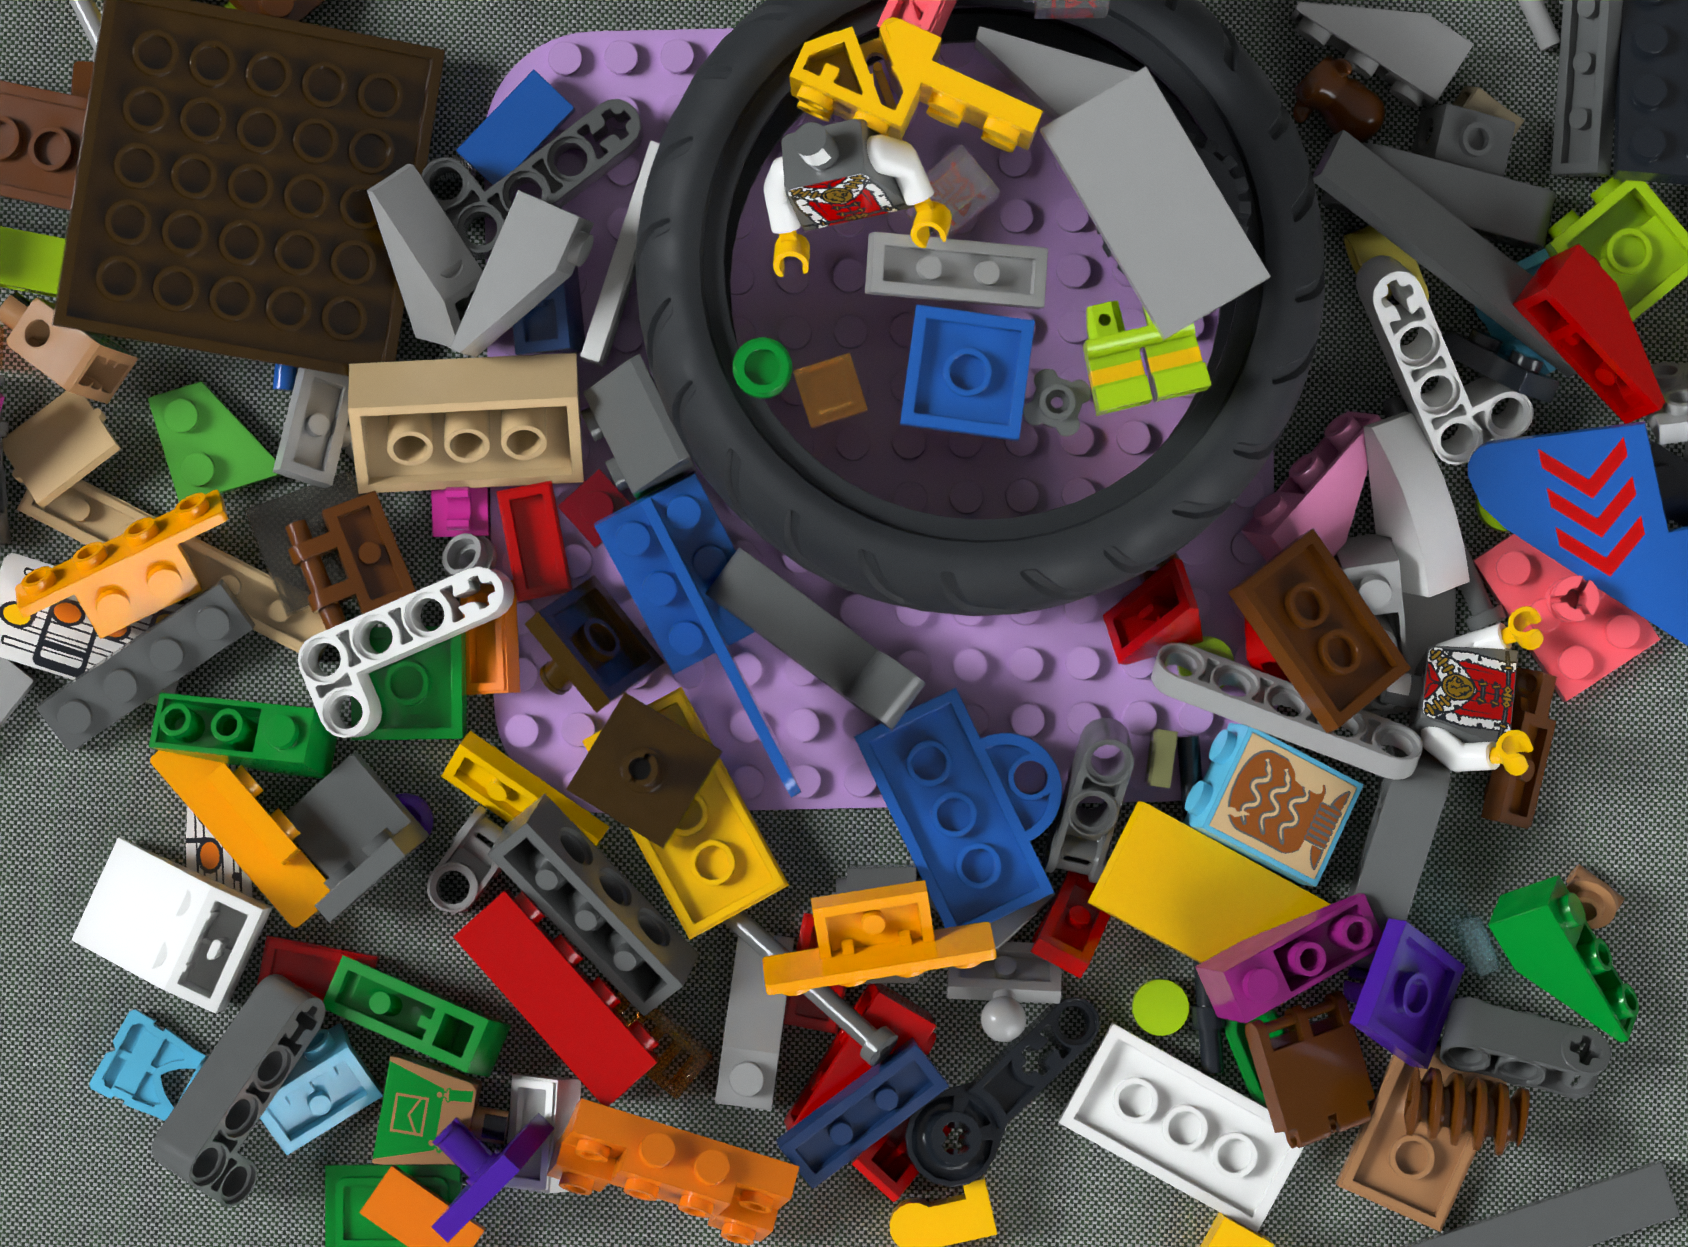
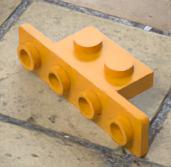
M213 490L207 494H192L181 500L174 510L155 519L146 517L137 520L126 528L124 534L105 543L93 542L80 548L71 559L53 568L44 566L31 571L15 587L17 608L22 617H28L75 595L99 638L102 639L202 591L201 581L180 543L228 520L223 497L219 490Z
M160 750L150 758V763L293 928L300 927L318 911L314 905L330 892L324 884L326 881L325 877L294 843L293 840L301 833L279 808L270 815L256 799L264 790L242 765L233 772L224 762L221 763Z
M922 880L811 898L818 948L766 956L762 959L766 993L768 995L783 994L796 996L819 987L838 984L852 987L861 985L870 979L895 975L909 978L918 976L927 970L952 966L956 968H972L983 961L994 960L997 956L989 922L933 930L926 881Z

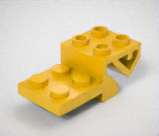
M895 17L884 20L879 29V38L860 45L853 27L838 32L834 31L805 42L789 76L791 95L799 99L797 107L802 111L828 122L832 114L845 120L864 119L867 122V127L871 130L902 140L919 101L929 105L926 113L930 117L955 128H959L961 121L984 130L981 135L982 140L1011 153L1014 152L1016 145L1026 150L1029 149L1038 130L1043 113L1042 110L937 63L940 57L942 38ZM872 56H880L884 59L885 66L890 76V87L893 89L899 100V103L897 105L895 103L889 84L887 82L885 73L882 68V64L876 62L873 65V73L875 74L876 80L878 82L886 106L881 104L876 88L874 86L873 73L870 74L866 64L867 60Z

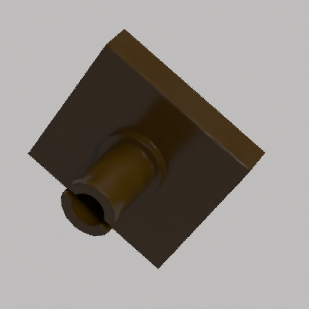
M595 575L538 611L525 623V626L552 658L551 661L540 668V677L543 684L551 692L558 695H564L574 685L596 713L646 679L665 663Z
M624 693L566 790L665 849L723 751L631 695Z

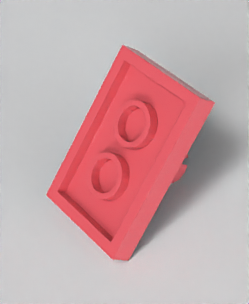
M1511 534L1473 559L1481 579L1498 605H1502L1508 619L1512 612L1523 606H1530L1536 609L1541 616V622L1528 625L1522 632L1539 629L1544 636L1540 647L1529 651L1544 673L1557 677L1554 689L1563 702H1567L1660 640L1648 620L1598 589L1591 580H1584V576H1578L1515 534Z

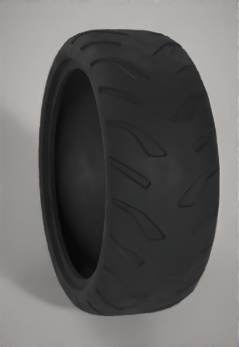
M888 0L764 1L741 20L707 57L692 78L679 105L672 114L648 176L637 231L636 283L639 320L650 370L672 425L707 482L724 502L747 525L756 531L762 539L804 569L845 590L877 601L925 612L964 616L1010 615L1068 604L1096 595L1148 571L1195 539L1236 501L1262 469L1278 443L1301 396L1313 360L1325 299L1324 237L1315 184L1309 168L1308 158L1289 112L1281 103L1269 79L1228 28L1219 22L1215 15L1198 0H1089L1088 2L1095 9L1093 13L1085 4L1077 9L1065 12L1064 0H1055V13H1051V0L956 1L941 34V45L975 42L979 26L1133 72H1137L1146 66L1184 131L1196 134L1195 140L1203 143L1210 139L1220 145L1217 149L1219 153L1225 158L1230 154L1238 165L1235 170L1239 177L1245 176L1249 187L1246 192L1247 201H1251V215L1247 221L1246 227H1248L1246 236L1271 277L1219 308L1214 344L1207 364L1212 385L1205 391L1195 393L1186 413L1167 440L1138 468L1105 489L1077 502L1046 512L1014 518L980 520L943 517L899 506L850 484L822 465L803 448L775 417L766 401L746 394L741 390L734 378L733 360L739 346L736 339L731 304L730 282L733 249L740 217L751 187L765 160L783 134L804 112L797 107L799 99L791 95L790 73L804 43L849 27H853L859 45L879 38L880 28L877 24ZM1068 0V7L1074 6L1081 1ZM872 56L866 62L867 67L884 59L880 56Z

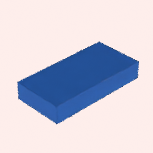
M533 69L456 151L493 186L534 155L576 110Z

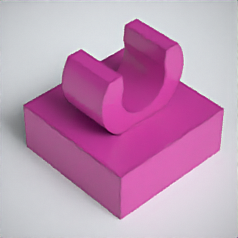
M446 487L443 490H431L432 537H455L464 533L474 536H490L489 487Z

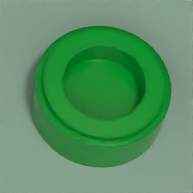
M766 337L751 339L744 343L735 354L733 360L734 378L741 390L749 396L759 399L774 397L785 390L792 377L793 366L790 354L781 343L774 339Z

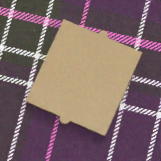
M68 391L62 393L2 439L3 451L14 467L12 476L19 483L25 484L41 508H44L121 449L104 424L106 415L99 408L94 409L88 398Z

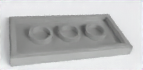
M1146 66L1040 128V133L1163 341L1271 277Z

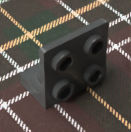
M356 752L342 761L285 813L286 817L301 833L294 841L327 877L324 884L330 892L314 906L329 923L356 902L430 836L361 755Z

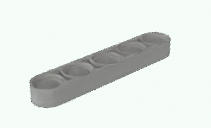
M1169 643L1158 651L1151 679L1154 686L1169 697L1384 778L1393 780L1405 779L1410 777L1416 769L1422 753L1423 743L1420 736L1405 725L1361 709L1341 726L1348 729L1353 736L1343 737L1332 732L1326 733L1290 682L1184 643ZM1177 665L1184 667L1192 675H1176L1170 672L1166 666ZM1219 686H1235L1246 695L1239 697L1229 695L1222 691ZM1284 705L1291 707L1299 713V716L1290 717L1277 712L1273 706ZM1390 745L1403 750L1407 757L1392 756L1386 753L1381 746Z

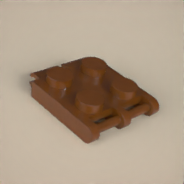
M1340 991L1326 994L1323 1002L1307 1008H1303L1300 1005L1286 1009L1285 1016L1264 1023L1257 1019L1245 1025L1246 1038L1274 1132H1284L1287 1142L1292 1149L1304 1147L1330 1137L1331 1133H1340L1371 1120L1367 1101L1375 1099V1095L1355 1027L1350 1023L1352 1017L1346 998ZM1327 1012L1328 1017L1309 1022L1310 1018ZM1288 1027L1289 1031L1269 1037V1033Z

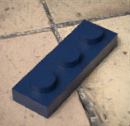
M912 1037L890 1053L881 1063L870 1068L776 1139V1142L793 1165L800 1166L798 1172L809 1186L814 1189L947 1089L949 1085L944 1076Z

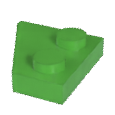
M197 382L148 397L179 502L195 493L207 494L213 490H219L222 495L283 476L273 472L276 459L253 436L250 430L229 411L205 383Z

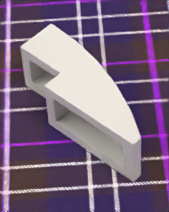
M1402 412L1363 426L1376 535L1392 537V543L1400 564L1402 592L1432 597L1470 582L1465 547L1452 499L1432 449L1414 415L1409 412Z

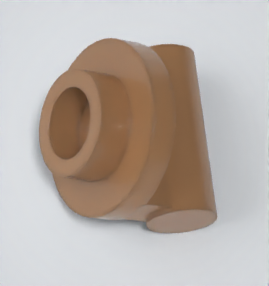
M1580 864L1571 871L1566 879L1568 891L1575 893L1582 902L1586 921L1591 929L1604 927L1614 919L1617 910L1625 899L1622 895Z

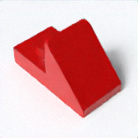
M1068 871L1055 894L1056 897L1052 900L1032 938L1034 944L1030 952L1081 979L1091 962L1111 915L1087 903L1097 883L1089 882L1087 875Z

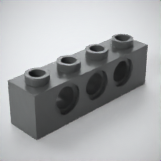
M543 794L505 826L489 851L488 856L643 1016L647 1015L684 986L699 953L546 794Z

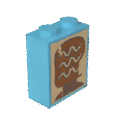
M1229 723L1227 729L1222 730L1211 745L1209 759L1212 761L1203 780L1198 781L1187 796L1185 802L1187 815L1183 823L1294 883L1317 887L1363 788V784L1262 731L1243 724Z

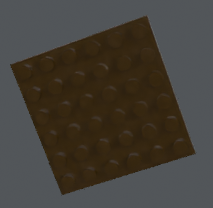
M104 0L51 326L348 377L349 364L395 362L404 300L367 190L407 164L414 165L419 174L422 175L428 161L445 50L190 0Z

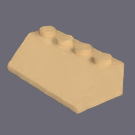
M577 353L349 364L348 415L358 494L370 493L372 491L384 493L443 490L446 487L521 486L551 480L553 484L584 482Z

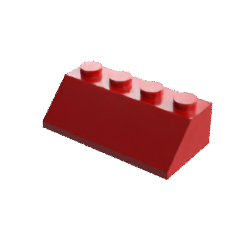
M509 889L504 890L458 931L453 938L602 1105L609 1107L658 1063L660 1058L653 1050L660 1044L638 1019L630 1025L615 1009L621 1003L620 998L600 976L593 982L587 978L577 966L583 960L581 954L561 933L555 939L547 933L539 924L545 917V914L523 891L515 897Z

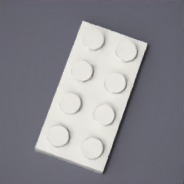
M1113 1022L1058 1119V1122L1256 1233L1260 1229L1304 1148L1296 1147L1292 1149L1287 1142L1284 1132H1274L1268 1108Z

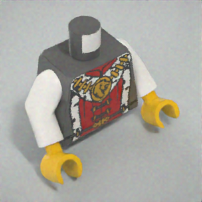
M851 119L825 126L816 122H808L801 125L796 132L786 134L782 138V157H778L773 161L764 182V195L771 230L773 233L779 234V238L775 243L773 269L779 277H784V258L788 256H794L801 260L803 274H806L809 270L810 244L803 235L796 233V230L800 227L804 231H810L912 208V205H914L917 213L911 229L912 241L918 247L926 248L930 237L929 227H933L939 232L941 240L946 242L952 220L951 212L945 205L931 201L930 197L934 194L933 188L916 150L908 142L878 134L867 127V122L864 119Z
M1523 606L1511 613L1508 619V627L1503 623H1499L1427 648L1415 669V673H1405L1384 690L1380 695L1381 702L1410 708L1408 727L1420 736L1424 749L1451 771L1496 770L1500 764H1503L1506 771L1511 775L1518 776L1524 774L1529 765L1525 756L1518 754V752L1529 753L1534 748L1526 733L1520 730H1511L1518 651L1510 649L1512 643L1515 642L1527 650H1534L1540 647L1544 636L1539 629L1522 631L1528 625L1541 622V616L1536 609L1530 606Z

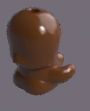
M1332 55L1323 59L1293 90L1297 97L1293 109V116L1297 123L1305 122L1315 110L1320 113L1334 135L1345 130L1360 143L1369 140L1384 123L1385 108L1384 103L1377 94L1369 90L1358 80L1347 77L1352 72L1350 62L1343 58L1335 59Z

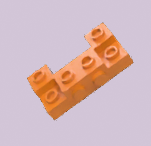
M581 1098L576 1104L565 1131L555 1144L546 1176L559 1179V1186L576 1194L591 1195L593 1190L601 1192L609 1183L624 1188V1193L637 1199L646 1201L660 1199L676 1204L678 1209L686 1214L709 1218L707 1225L721 1229V1237L738 1244L752 1245L754 1240L761 1242L773 1232L778 1210L791 1200L800 1166Z

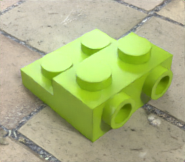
M1612 176L1590 194L1596 205L1584 215L1579 217L1572 209L1548 229V234L1553 240L1545 246L1549 257H1552L1580 244L1599 261L1601 267L1617 283L1631 319L1634 321L1688 276V232L1646 182L1625 180L1623 182L1619 179H1613Z

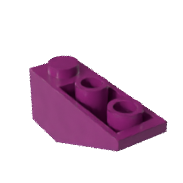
M1358 893L1244 939L1195 966L1217 1017L1248 1023L1376 951L1382 933L1365 894Z

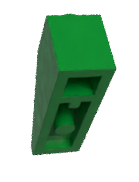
M342 955L323 1000L325 1010L463 1072L490 1077L511 1027L510 1024L463 1003Z

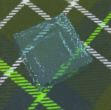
M1468 914L1451 921L1472 973L1484 976L1498 970L1500 963L1481 918Z

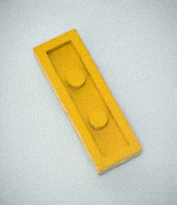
M472 731L459 744L441 775L442 778L508 823L543 794H546L596 847L609 829L607 824L593 816L588 810L580 807L547 784L543 779L535 776Z

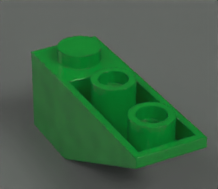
M160 692L149 747L155 750L224 762L236 766L242 765L246 768L276 774L324 779L331 772L338 736H334L326 730L315 708Z
M1560 875L1500 895L1488 926L1513 968L1620 1043L1628 1041L1639 1013L1637 996L1629 984L1622 982L1612 965V956L1607 944L1601 938H1596L1586 921L1582 902L1575 893L1568 891Z

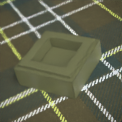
M1154 729V732H1151L1144 782H1147V785L1171 787L1178 732Z

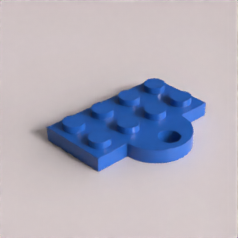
M957 688L906 711L893 730L879 724L854 736L922 880L926 881L927 891L945 928L980 922L992 923L1055 893L1030 842L1042 834L1053 822L1059 810L1062 797V783L1059 770L1053 758L1042 746L1027 737L1011 733H999L980 738ZM1023 762H1037L1046 771V785L1037 794H1025L1015 785V770Z

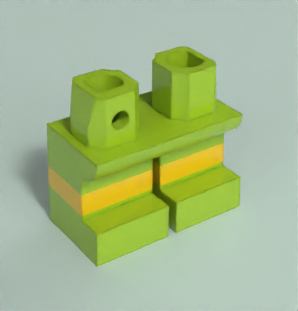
M1118 300L1087 307L1086 325L1089 340H1086L1083 344V351L1096 416L1146 405L1152 399H1154L1155 403L1207 390L1212 384L1206 363L1203 362L1195 335L1194 323L1163 341L1144 307L1143 311L1147 326L1125 331ZM1140 351L1143 353L1148 377L1145 375Z

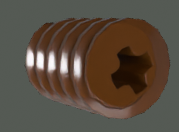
M1417 1064L1410 1079L1405 1101L1404 1119L1406 1135L1413 1136L1420 1122H1425L1427 1124L1428 1139L1431 1141H1435L1441 1129L1447 1127L1449 1128L1451 1145L1457 1146L1464 1133L1469 1132L1471 1133L1473 1150L1480 1151L1486 1138L1492 1137L1495 1155L1502 1156L1509 1142H1514L1517 1148L1522 1142L1529 1114V1089L1519 1087L1510 1098L1507 1084L1497 1082L1493 1085L1490 1092L1487 1093L1485 1080L1475 1077L1470 1081L1465 1090L1462 1074L1452 1072L1443 1084L1440 1069L1430 1067L1421 1079Z

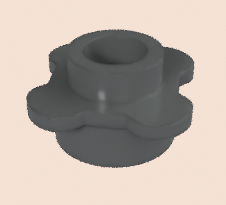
M1052 369L1039 371L1034 377L1036 390L1033 399L1023 408V416L1026 422L1032 426L1042 423L1047 427L1056 428L1058 434L1063 437L1074 435L1080 428L1078 415L1082 404L1086 403L1091 397L1089 385L1080 379L1073 382L1062 379ZM1054 397L1062 399L1063 405L1060 408H1054L1051 405V400Z

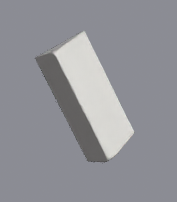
M512 1074L507 1144L538 1113L555 1129L523 1168L504 1187L543 1193L569 1192L559 1186V1179L546 1175L555 1144L565 1131L576 1104L580 1101L581 1081L579 1079Z

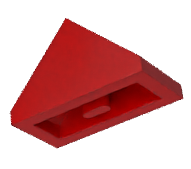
M1173 558L1103 614L1118 664L1128 665L1155 657L1158 651L1169 643L1194 645L1203 642L1199 608L1182 559Z
M910 1117L852 1159V1165L892 1202L900 1198L919 1173L907 1154L905 1134ZM946 1125L942 1131L947 1137L952 1129Z

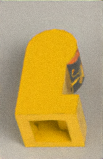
M982 1175L970 1184L963 1185L965 1194L931 1202L921 1198H908L901 1201L893 1209L890 1217V1234L893 1241L899 1247H944L997 1235L985 1176Z

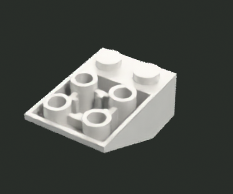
M118 837L73 935L72 941L151 984L216 1014L226 1010L272 910V906Z

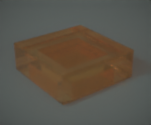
M850 353L793 371L811 429L868 411Z

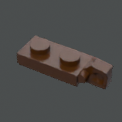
M1517 668L1511 730H1520L1526 733L1534 749L1529 753L1518 752V754L1525 756L1529 765L1524 774L1518 776L1511 775L1506 771L1503 764H1500L1496 770H1492L1484 790V806L1481 818L1524 829H1529L1532 826L1556 725V720L1549 719V709L1557 679L1556 676L1537 670Z

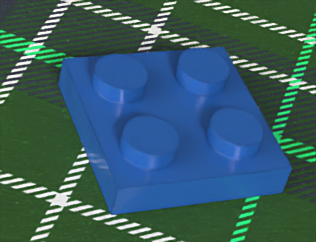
M916 304L900 425L1019 441L1035 320Z

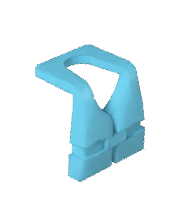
M138 1009L131 1010L113 1040L115 1050L105 1054L89 1085L92 1090L110 1099L115 1096L124 1100L123 1104L166 1121L174 1106L165 1094L161 1075L177 1069H196L184 1090L185 1092L208 1056L192 1047L167 1027L163 1030L155 1024L156 1020Z

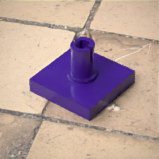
M1388 918L1370 969L1352 967L1347 974L1351 979L1361 980V982L1344 981L1343 992L1345 998L1350 1002L1357 1003L1350 1023L1409 1066L1416 1067L1418 1064L1419 1068L1428 1070L1465 965L1407 921Z
M538 1113L501 1151L496 1149L492 1152L456 1117L432 1143L446 1154L469 1178L465 1181L467 1183L465 1188L431 1227L448 1243L523 1168L555 1128Z

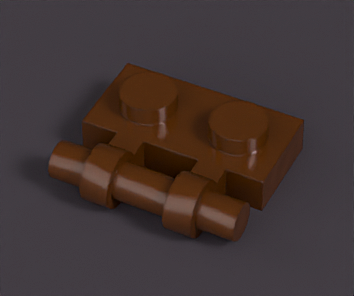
M376 491L322 510V517L328 533L313 538L306 519L285 526L292 545L288 549L293 565L295 567L300 566L311 592L307 596L312 612L320 614L326 630L347 621L340 605L345 601L356 598L361 613L365 614L416 592ZM337 551L347 580L332 585L321 557Z

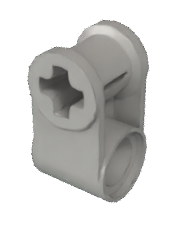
M481 805L474 810L451 842V847L428 879L427 892L430 901L438 909L445 912L460 913L470 909L479 900L492 880L496 879L503 871L488 856L491 847L477 837V834L481 833L491 842L495 843L503 831L502 827L486 816L487 809ZM452 871L463 873L470 884L467 897L457 904L446 902L441 897L439 891L442 877Z

